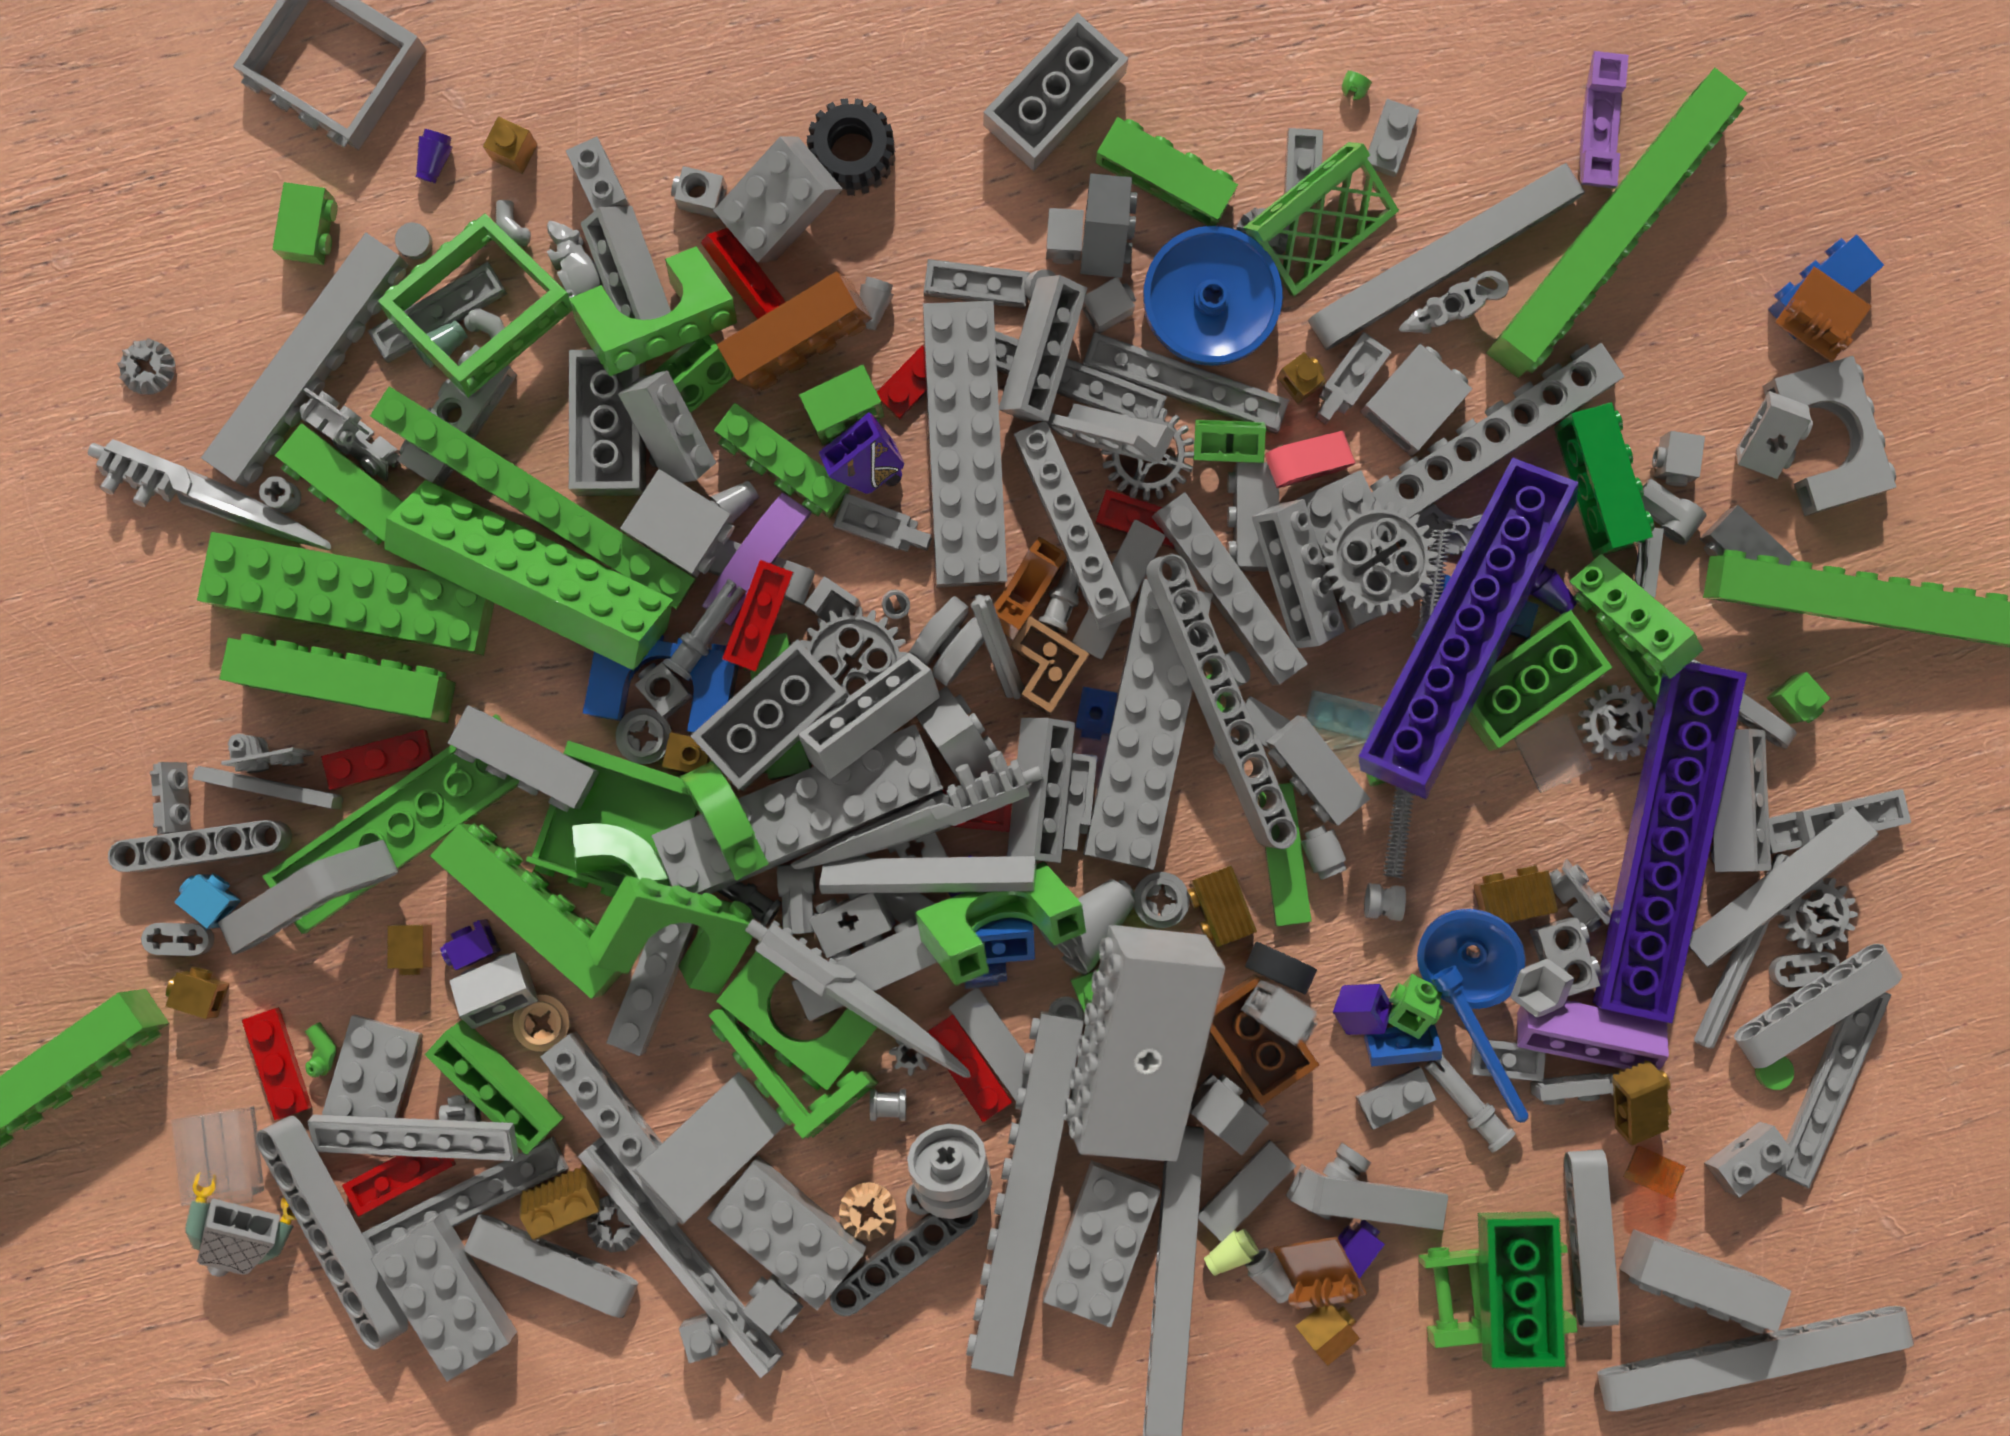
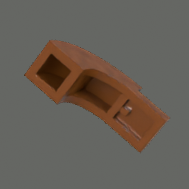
M1038 537L1028 550L1013 578L994 604L1004 634L1012 640L1018 635L1029 616L1033 614L1066 560L1064 551L1041 537Z

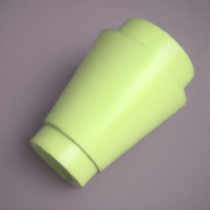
M1243 1228L1238 1232L1236 1230L1231 1232L1209 1255L1204 1257V1261L1211 1273L1217 1276L1220 1273L1254 1261L1253 1257L1259 1254V1250L1251 1235Z

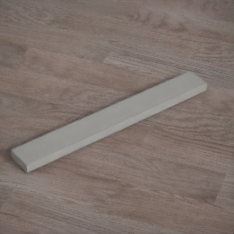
M602 1137L578 1155L580 1160L714 1323L718 1325L719 1329L756 1374L762 1378L784 1355L768 1334L742 1312L745 1306L680 1227L677 1224L673 1227L668 1224Z

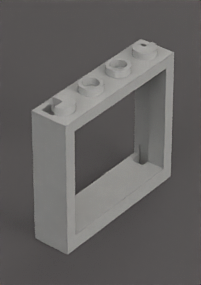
M277 0L233 66L243 77L241 83L257 94L261 90L271 95L269 100L280 109L287 112L289 108H292L300 113L298 119L312 129L316 130L318 126L328 131L327 137L339 146L345 148L349 144L359 150L426 48L418 36L360 0H323L400 48V51L347 129L260 74L309 2V0Z

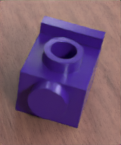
M487 919L473 922L475 930H472L471 926H467L452 933L451 937L453 940L440 947L442 957L448 966L452 965L454 970L464 969L501 951Z
M1361 1220L1360 1223L1355 1222L1352 1227L1346 1226L1337 1238L1359 1279L1385 1245L1377 1238L1380 1231L1366 1220Z

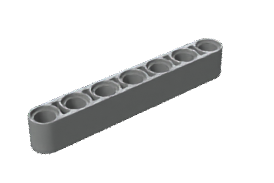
M288 1116L258 1131L256 1134L258 1149L364 1344L370 1349L377 1350L403 1334L408 1329V1319L371 1260L374 1256L302 1123L296 1117Z

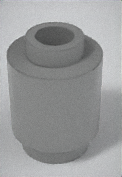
M1323 825L1305 833L1307 839L1302 841L1301 844L1313 872L1318 873L1320 880L1346 870L1344 864L1346 857L1334 829L1327 831Z

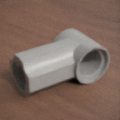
M1652 478L1643 485L1644 496L1642 501L1645 511H1649L1653 520L1661 525L1660 528L1664 529V535L1678 544L1686 545L1706 518L1705 511L1690 500L1679 499Z
M778 865L777 884L779 897H782L783 928L788 927L793 931V934L814 932L809 921L814 915V867L794 869L791 865Z

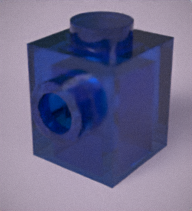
M1082 687L1074 730L1081 731V738L1101 741L1102 735H1110L1118 693Z

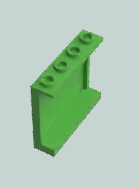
M568 741L563 754L600 773L580 810L570 807L568 812L550 804L533 855L527 856L526 861L535 864L534 871L554 877L555 872L568 875V883L587 888L588 884L592 883L602 887L601 894L614 897L625 878L624 876L611 871L576 873L572 844V826L608 824L621 827L640 836L659 855L651 835L696 817L698 809H696L681 778ZM668 877V885H667V886L672 887L671 882H670L669 877Z

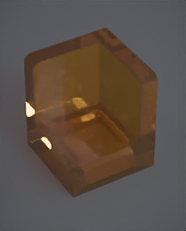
M1636 1146L1623 1177L1673 1199L1687 1166L1644 1147Z

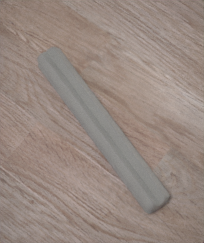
M981 594L975 597L976 600L971 603V607L1005 696L1007 698L1014 697L1017 700L1021 698L1020 694L1025 688L990 596L982 597Z

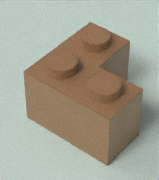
M1029 616L1010 647V650L1038 667L1022 692L1021 698L1050 716L1089 656V653Z

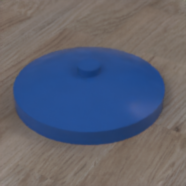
M1222 226L1197 227L1172 238L1159 250L1151 262L1143 288L1145 316L1159 342L1174 355L1186 361L1208 366L1233 363L1256 351L1266 341L1275 327L1280 315L1283 298L1281 278L1269 253L1250 236L1238 230Z

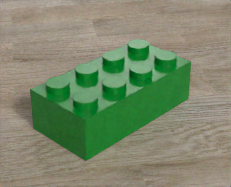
M1612 402L1571 413L1554 427L1568 477L1578 482L1576 503L1593 559L1600 554L1605 556L1633 548L1652 538V531L1654 530L1653 518L1649 511H1645L1642 497L1644 496L1642 483L1638 477L1635 478L1631 466L1633 464L1632 450L1628 444L1624 443L1621 433L1623 430L1622 417L1617 410H1614Z
M1549 1211L1477 1213L1482 1359L1491 1368L1565 1367L1560 1218Z

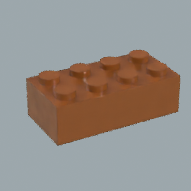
M836 271L723 340L717 346L736 380L754 390L759 388L762 391L775 385L778 382L777 377L786 371L792 373L803 368L808 363L806 359L814 354L822 355L837 346L836 341L845 335L852 337L862 332L867 327L865 323L872 320V317L853 283Z

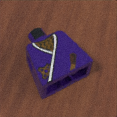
M870 412L819 451L827 474L831 479L865 494L872 493L883 483L893 487L901 481V469H903L905 463L898 447Z

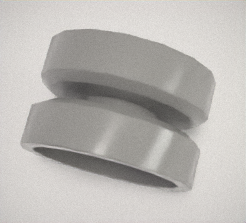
M956 596L952 597L929 620L909 651L926 666L940 654L941 656L933 667L932 674L934 678L946 687L959 675L984 643L975 617L962 629L960 628L968 616L969 607Z
M948 1123L930 1128L920 1134L911 1145L907 1158L909 1173L917 1200L926 1211L936 1217L954 1219L967 1216L979 1209L989 1197L992 1186L991 1172L984 1143L976 1132L963 1125Z

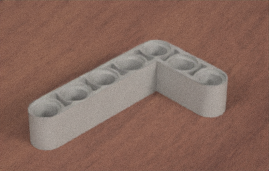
M376 841L323 858L305 866L221 919L218 925L232 955H235L262 943L328 901L380 883L398 874L399 871L385 841Z

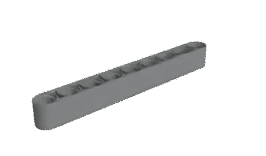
M1565 163L1320 310L1308 322L1324 348L1329 350L1580 198L1585 191L1568 164Z
M1175 554L1154 558L1149 562L1146 569L1147 580L1255 839L1264 847L1288 848L1296 840V825L1188 565L1182 557ZM1164 563H1167L1172 569V577L1169 581L1162 575ZM1178 596H1181L1186 604L1183 613H1180L1176 608L1175 603ZM1192 629H1195L1199 634L1197 646L1192 645L1189 635ZM1207 661L1213 669L1212 676L1209 679L1203 673V666ZM1220 694L1226 699V707L1223 711H1220L1217 707V698ZM1233 727H1236L1240 734L1236 744L1232 742L1230 737ZM1248 759L1253 764V771L1250 776H1247L1244 771V764ZM1263 791L1267 800L1265 806L1261 809L1257 800L1259 794ZM1277 824L1280 834L1274 841L1271 836V830Z
M1186 1126L1177 1162L1164 1161L1143 1436H1182L1204 1149L1203 1127Z
M1888 1306L1778 1330V1332H1768L1608 1367L1598 1371L1597 1375L1605 1410L1615 1412L1912 1347L1914 1341L1906 1308L1902 1306Z

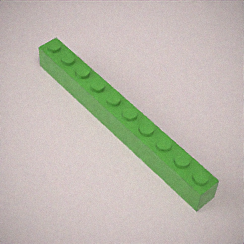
M389 386L370 414V417L379 424L610 569L673 599L672 608L679 609L695 584L696 580L692 576Z
M1724 550L1723 555L1709 557L1703 598L2010 647V602H2008V595L1986 593L1984 598L1975 596L1976 590L1957 587L1953 588V592L1943 591V584L1921 582V587L1910 585L1911 579L1901 577H1889L1888 582L1878 580V574L1857 571L1855 576L1845 575V568L1823 566V571L1813 570V563L1804 561H1790L1789 566L1779 564V558L1773 556L1757 555V560L1746 559V552L1737 550Z

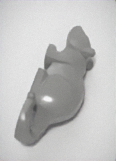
M550 220L547 224L549 236L557 245V252L549 249L547 253L555 269H562L557 274L569 298L602 285L595 261L585 253L582 247L584 242L579 237L580 232Z
M1485 271L1476 278L1471 277L1468 282L1453 285L1449 288L1447 294L1442 297L1429 298L1426 306L1423 309L1419 308L1402 323L1399 331L1429 334L1432 330L1431 327H1440L1456 319L1464 320L1477 313L1485 305L1486 300L1497 301L1503 299L1509 290L1508 281L1505 276L1497 271ZM1491 278L1496 281L1497 288L1490 289L1479 285L1477 282L1482 279Z

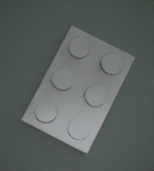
M351 1015L322 1115L398 1118L423 1034L366 1017Z

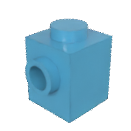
M212 873L211 875H192L186 879L180 886L179 892L181 894L174 903L205 928L210 929L220 928L218 922L231 914L241 902V899L228 890L230 884L225 879Z

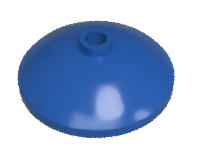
M1476 909L1454 910L1436 918L1424 931L1417 951V962L1423 980L1433 984L1431 978L1436 973L1448 967L1457 966L1463 977L1461 982L1463 988L1461 990L1471 1009L1492 1007L1508 999L1512 994L1520 970L1525 968L1526 965L1525 951L1516 932L1499 917ZM1474 945L1477 946L1480 949V951L1472 952L1469 950L1468 947ZM1442 993L1441 999L1452 1004L1449 996L1445 997Z

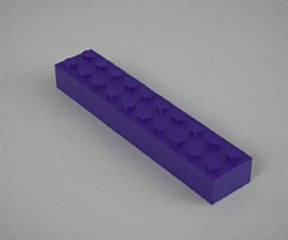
M1512 457L1358 756L1360 771L1427 799L1577 502V481Z
M1689 662L1671 679L1666 674H1662L1600 965L1601 976L1598 977L1600 986L1595 988L1593 1003L1601 1009L1673 1023L1747 673Z

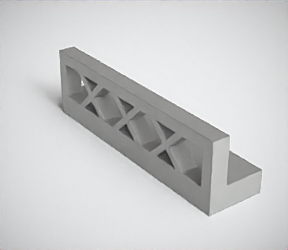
M1078 404L1073 405L1068 417L1051 413L1047 421L1051 429L1068 441L1160 464L1175 434L1166 425Z

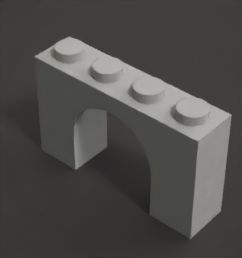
M1854 355L1833 361L1832 363L1829 362L1775 378L1762 386L1765 396L1771 391L1808 405L1809 408H1822L1831 411L1844 422L1849 432V453L1839 468L1807 477L1794 484L1804 516L1879 495L1896 488V472L1894 466L1888 462L1884 450L1885 438L1883 433L1877 429L1873 416L1875 412L1874 404L1870 397L1866 395L1863 386L1864 374L1860 365L1856 364Z

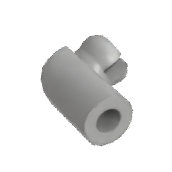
M509 200L496 201V224L518 245L522 247L527 246L531 240V233L527 228H521L513 220L514 203Z
M482 309L471 310L469 315L464 318L465 327L469 331L486 332L489 334L490 339L505 328L498 316Z

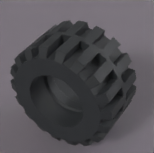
M848 98L840 99L841 105L835 106L834 102L827 104L828 111L826 113L820 110L815 115L817 122H811L809 126L810 136H807V146L842 189L847 190L848 196H855V190L860 189L862 195L870 193L869 186L873 185L877 189L882 185L881 178L887 179L891 173L890 166H894L895 162L893 131L891 125L887 124V117L883 112L878 114L875 105L869 103L867 107H864L863 100L855 98L854 104H849ZM846 134H860L872 143L871 149L866 156L852 162L838 159L832 154L831 150L834 143Z

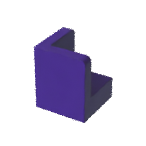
M1380 984L1344 985L1341 987L1333 1014L1344 1032L1348 1035L1385 1034L1393 1005L1389 1002V998Z

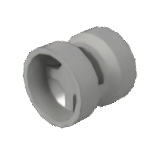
M1368 883L1364 900L1365 918L1377 919L1383 914L1389 920L1402 921L1406 905L1405 887L1392 886L1389 889L1385 888L1383 890L1380 884Z
M1341 1143L1336 1150L1337 1157L1333 1162L1328 1163L1322 1172L1328 1177L1357 1181L1360 1173L1366 1172L1371 1162L1344 1143Z

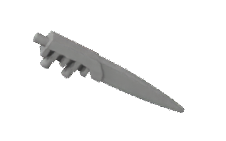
M114 439L105 447L92 443L88 449L89 456L99 459L96 465L101 474L106 477L100 488L108 494L113 495L118 485L126 481L132 488L138 490L133 498V502L141 507H146L150 498L155 496V494H159L163 500L171 502L177 493L180 502L189 507H196L238 524L287 540L324 550L331 549V544L327 540L284 514L231 487L188 470L186 467Z
M993 752L988 758L994 772L988 774L987 771L981 773V777L974 779L969 765H961L955 769L961 785L957 787L954 784L948 786L947 794L938 793L928 797L925 801L857 829L792 863L791 866L794 869H803L837 862L896 846L953 825L956 826L1028 797L1027 785L1044 778L1039 766L1022 772L1017 759L1011 761V765L1007 766L1002 752Z
M753 919L745 929L747 933L759 940L755 947L758 953L821 997L833 1003L836 1001L840 1002L868 1022L919 1053L963 1077H971L969 1070L930 1034L891 1003L854 978L856 976L855 972L846 966L836 964L837 961L832 958L829 961L822 958L821 950L818 948L809 949L805 946L807 941L802 937L799 941L795 939L793 931L788 927L781 929L779 928L780 924L774 920L767 929Z

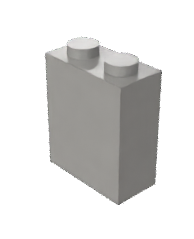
M1421 344L1414 349L1360 411L1362 415L1411 457L1425 444L1472 390L1468 385V379L1456 369L1450 370L1441 362L1442 357L1436 350L1429 346L1425 348Z
M658 469L620 529L631 538L697 578L700 572L705 574L710 569L716 557L713 555V552L719 543L725 544L728 541L735 526L731 525L734 518L730 513Z

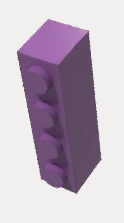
M1566 1001L1563 1007L1541 1017L1533 1016L1522 1006H1520L1517 1012V1047L1622 1069H1631L1632 1066H1638V1063L1644 1064V1061H1650L1660 1070L1669 1057L1667 1022L1601 1009L1600 1007L1585 1005L1578 1001Z

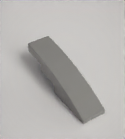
M1897 789L1769 817L1770 854L1803 847L1852 807L1876 831L1911 823L1903 789Z

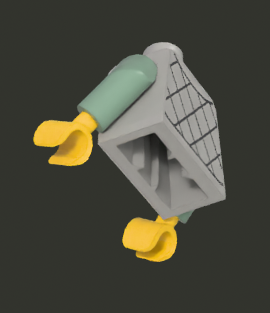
M200 1172L196 1174L193 1182V1192L196 1194V1199L191 1200L185 1232L192 1248L199 1250L197 1262L200 1265L207 1266L209 1273L216 1277L225 1276L228 1271L245 1275L249 1274L257 1264L269 1261L281 1253L293 1228L290 1224L292 1220H296L292 1210L287 1208L289 1204L284 1196L280 1202L283 1212L281 1220H279L280 1215L213 1198L209 1203L207 1202V1197L215 1190L216 1175L213 1174L210 1186L202 1187L198 1183Z

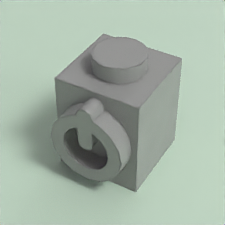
M772 1274L768 1280L762 1276L748 1293L752 1298L742 1312L770 1336L775 1329L782 1333L804 1306L798 1302L800 1296Z

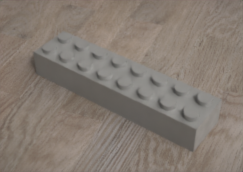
M994 302L923 303L936 588L1003 585L1007 582Z
M1147 579L1143 580L1140 587L1083 855L1154 870L1193 688ZM1198 591L1209 614L1213 594ZM1178 596L1175 603L1176 608L1180 613H1183L1186 604L1184 599ZM1192 629L1189 635L1192 645L1197 646L1199 634L1195 629Z
M914 724L889 735L830 780L816 767H812L737 799L769 863L737 881L734 879L702 815H698L651 836L672 886L678 885L689 892L701 895L704 893L712 894L823 847L879 819L925 801L928 797L943 793V787Z

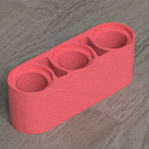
M1344 431L1283 445L1264 455L1276 488L1334 474L1356 464Z

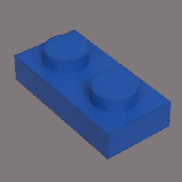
M1432 1024L1420 1039L1397 1027L1386 1028L1385 1034L1364 1035L1371 1067L1442 1059L1441 1043L1436 1026Z

